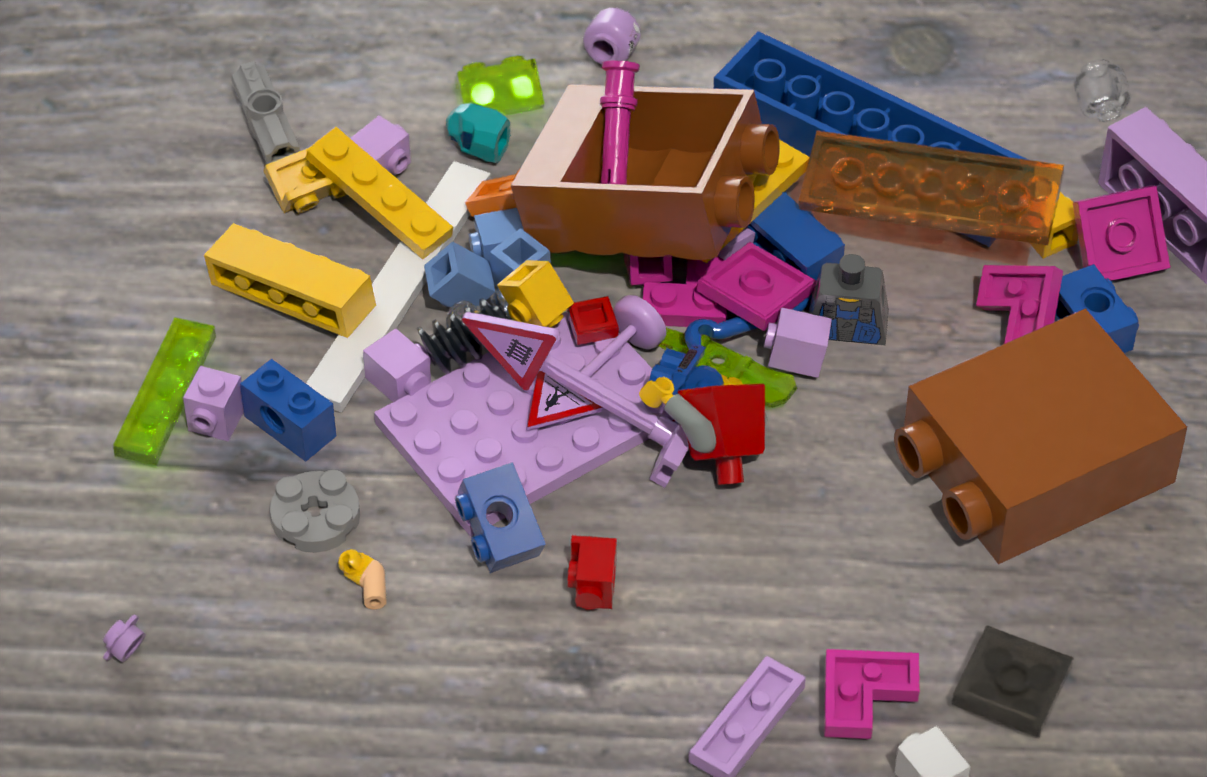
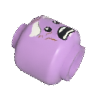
M620 8L604 9L594 17L587 27L583 37L584 48L588 55L600 64L604 61L612 60L626 61L638 45L641 36L640 27L636 19L628 12Z

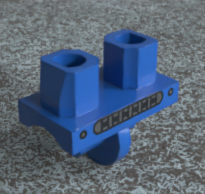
M693 344L687 354L667 348L662 355L660 365L655 364L649 379V381L655 382L659 377L669 378L674 384L673 395L678 394L679 390L724 385L722 376L716 369L705 365L696 367L706 347Z

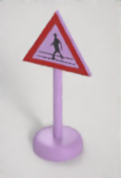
M626 295L616 303L613 312L620 334L581 370V373L591 377L627 341L642 349L655 348L664 341L666 337L664 321L656 309L646 300L638 296ZM539 371L536 378L527 431L607 409L561 384L543 371Z

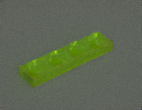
M174 317L113 444L116 457L157 465L184 407L183 397L199 367L203 366L216 338L215 326Z

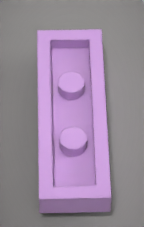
M766 655L689 751V763L713 777H735L804 690L806 677Z

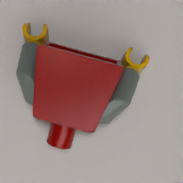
M721 374L724 385L679 390L676 395L672 394L674 384L666 377H659L655 382L648 381L640 389L639 396L647 406L658 408L664 403V410L682 426L687 436L691 457L695 461L716 460L718 485L744 483L742 457L760 455L765 450V427L768 420L765 414V383L742 384L741 380L736 377L727 378V376Z

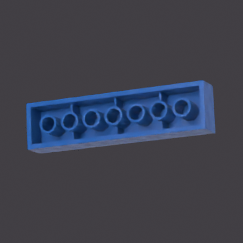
M757 31L714 76V89L754 90L762 124L775 125L779 134V140L809 156L811 160L988 247L991 246L1017 215L1019 198L1032 191L1036 167L1035 162L760 31Z

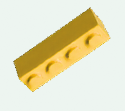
M235 223L204 254L212 285L346 338L353 333L376 306L370 275L365 274L359 269H352L331 261L325 256H318L297 248L291 243H284L263 235L257 230H250Z

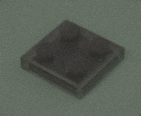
M986 625L953 693L951 705L1040 738L1070 673L1074 657Z

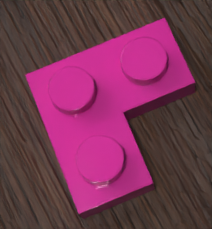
M717 256L712 258L707 264L701 260L688 259L686 284L644 282L643 299L656 309L662 317L665 326L688 327L692 321L697 319H710L717 323L726 321L727 309L697 291L698 279L722 263L724 259Z
M983 265L976 306L984 310L1010 311L1004 344L1054 322L1063 270L1055 266Z
M826 649L824 737L872 739L873 700L918 702L920 692L919 653Z

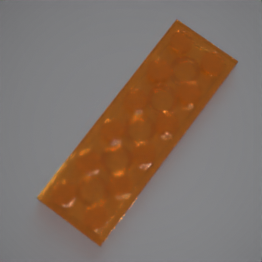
M817 131L799 197L800 210L1048 245L1064 177V165Z

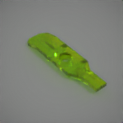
M666 327V337L658 347L664 350L668 348L687 354L689 348L685 342V333ZM704 334L701 336V346L706 347L696 367L701 365L710 366L720 374L727 376V378L736 377L740 379L742 384L765 383L766 407L773 408L787 403L797 390L793 375L769 369L755 362L749 356H743L712 341L710 337ZM723 359L725 360V362L717 364L712 362L711 360Z

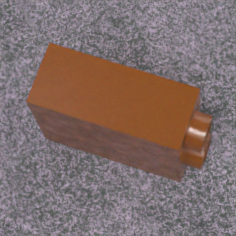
M1085 308L908 386L904 427L895 431L894 443L900 461L909 474L915 478L928 474L943 493V509L954 532L963 540L977 537L994 560L1001 564L1175 483L1188 427Z

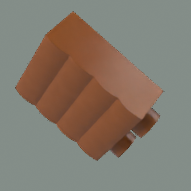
M569 84L511 184L523 230L550 250L551 253L577 250L594 255H612L622 252L638 257L672 255L691 260L712 259L718 256L732 227L746 228L750 224L755 202L753 183L757 175H772L775 172L780 154L777 128L773 124H762L754 90L634 86V98L638 101L635 111H632L630 115L626 185L600 184L605 127V110L601 109L600 97L604 96L605 85Z

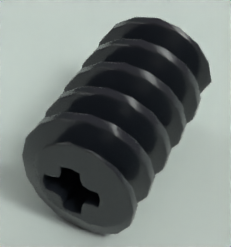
M496 292V306L494 307L484 298L479 299L480 313L478 314L509 320ZM468 305L463 307L464 315L466 312L475 313ZM452 312L448 313L449 327L444 328L436 319L432 321V335L426 333L421 327L417 328L433 365H437L445 374L451 373L452 358L461 367L467 365V351L477 360L483 357V344Z

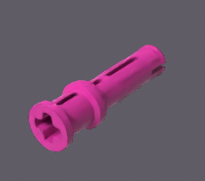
M615 60L602 62V69L606 71L605 93L604 96L600 97L601 109L605 110L600 184L626 185L630 115L632 111H635L638 101L634 98L635 73L639 72L640 65L635 62Z

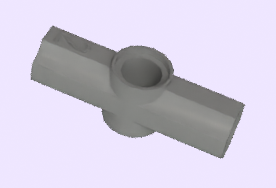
M254 61L240 65L239 69L232 74V83L247 116L250 135L257 140L266 164L300 152V147L283 110L282 96L274 90L265 67L255 64Z

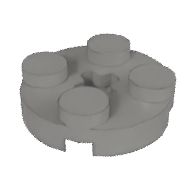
M341 471L304 472L295 476L283 477L276 484V492L270 502L272 527L276 536L283 542L284 537L287 541L295 543V549L304 552L328 551L346 541L345 535L353 527L354 531L356 530L360 521L358 495L353 486L346 481V477ZM314 506L323 508L319 516H312L311 512L306 510Z

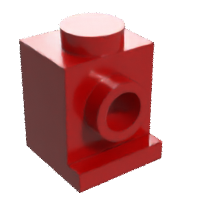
M572 535L568 588H576V607L588 610L597 608L612 609L617 569V538Z

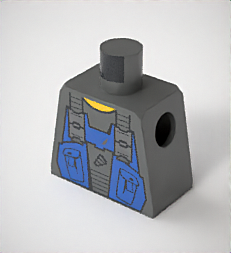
M848 254L840 259L839 264L825 263L821 265L809 301L808 313L832 319L828 340L886 345L889 308L883 271L878 267L865 266L864 259L859 255Z

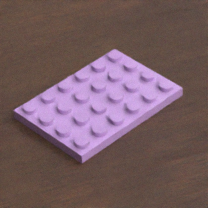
M567 312L563 313L562 320L550 327L557 329L560 334L549 354L553 358L581 371L615 338L577 345ZM628 342L590 377L658 417L663 415L671 421L673 420L664 410V403L658 408H652L641 400L639 391L649 381L652 368ZM490 352L484 354L482 359H475L467 363L466 366L460 367L429 383L412 396L408 394L374 412L375 424L470 537L474 535L469 520L463 521L455 504V496L459 495L458 489L463 479L513 462L528 501L531 504L650 439L648 438L649 434L608 410L527 431L536 378L529 390H523ZM491 511L486 514L487 520L492 525L506 518L504 514L498 511Z

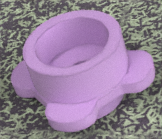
M135 614L128 619L126 624L118 620L106 633L103 642L107 644V651L103 656L106 661L110 660L113 656L121 662L126 661L143 641L145 633L135 626L139 619Z

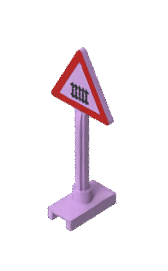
M465 313L462 322L523 390H529L538 372L543 371L561 384L649 434L648 438L662 445L663 448L652 471L650 480L664 488L666 487L673 472L677 470L689 448L687 436L678 422L675 423L663 415L658 417L566 363L550 356L549 352L560 334L557 329L477 313Z

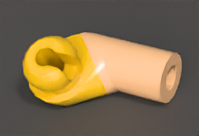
M354 549L344 551L338 559L339 568L349 580L363 587L364 605L369 609L384 607L386 605V585L383 566L370 556Z

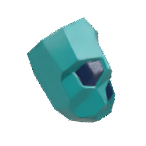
M473 103L458 105L446 118L448 134L451 140L458 143L462 152L488 162H500L508 148L511 136L510 121L507 117L497 110Z

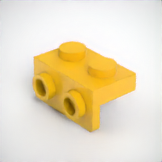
M306 149L266 164L263 169L283 213L296 209L297 213L305 212L318 205L319 199L332 194L334 198L347 195L306 159Z

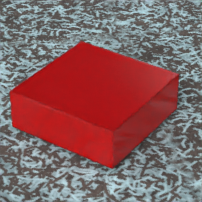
M608 296L574 302L567 308V315L577 345L612 339L619 335V326Z

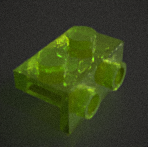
M511 56L501 60L499 65L487 67L484 62H476L463 66L462 71H457L454 82L456 89H459L462 104H477L497 110L503 115L541 109L545 105L535 58L525 60L524 56Z

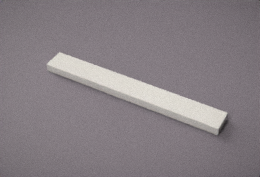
M453 161L426 202L427 205L453 226L452 237L425 259L420 258L400 241L372 283L376 306L348 338L341 335L337 336L307 381V385L333 403L335 411L342 413L365 377L363 350L398 327L427 282L424 265L455 239L470 216V212L465 204L466 200L482 181L491 179V173Z

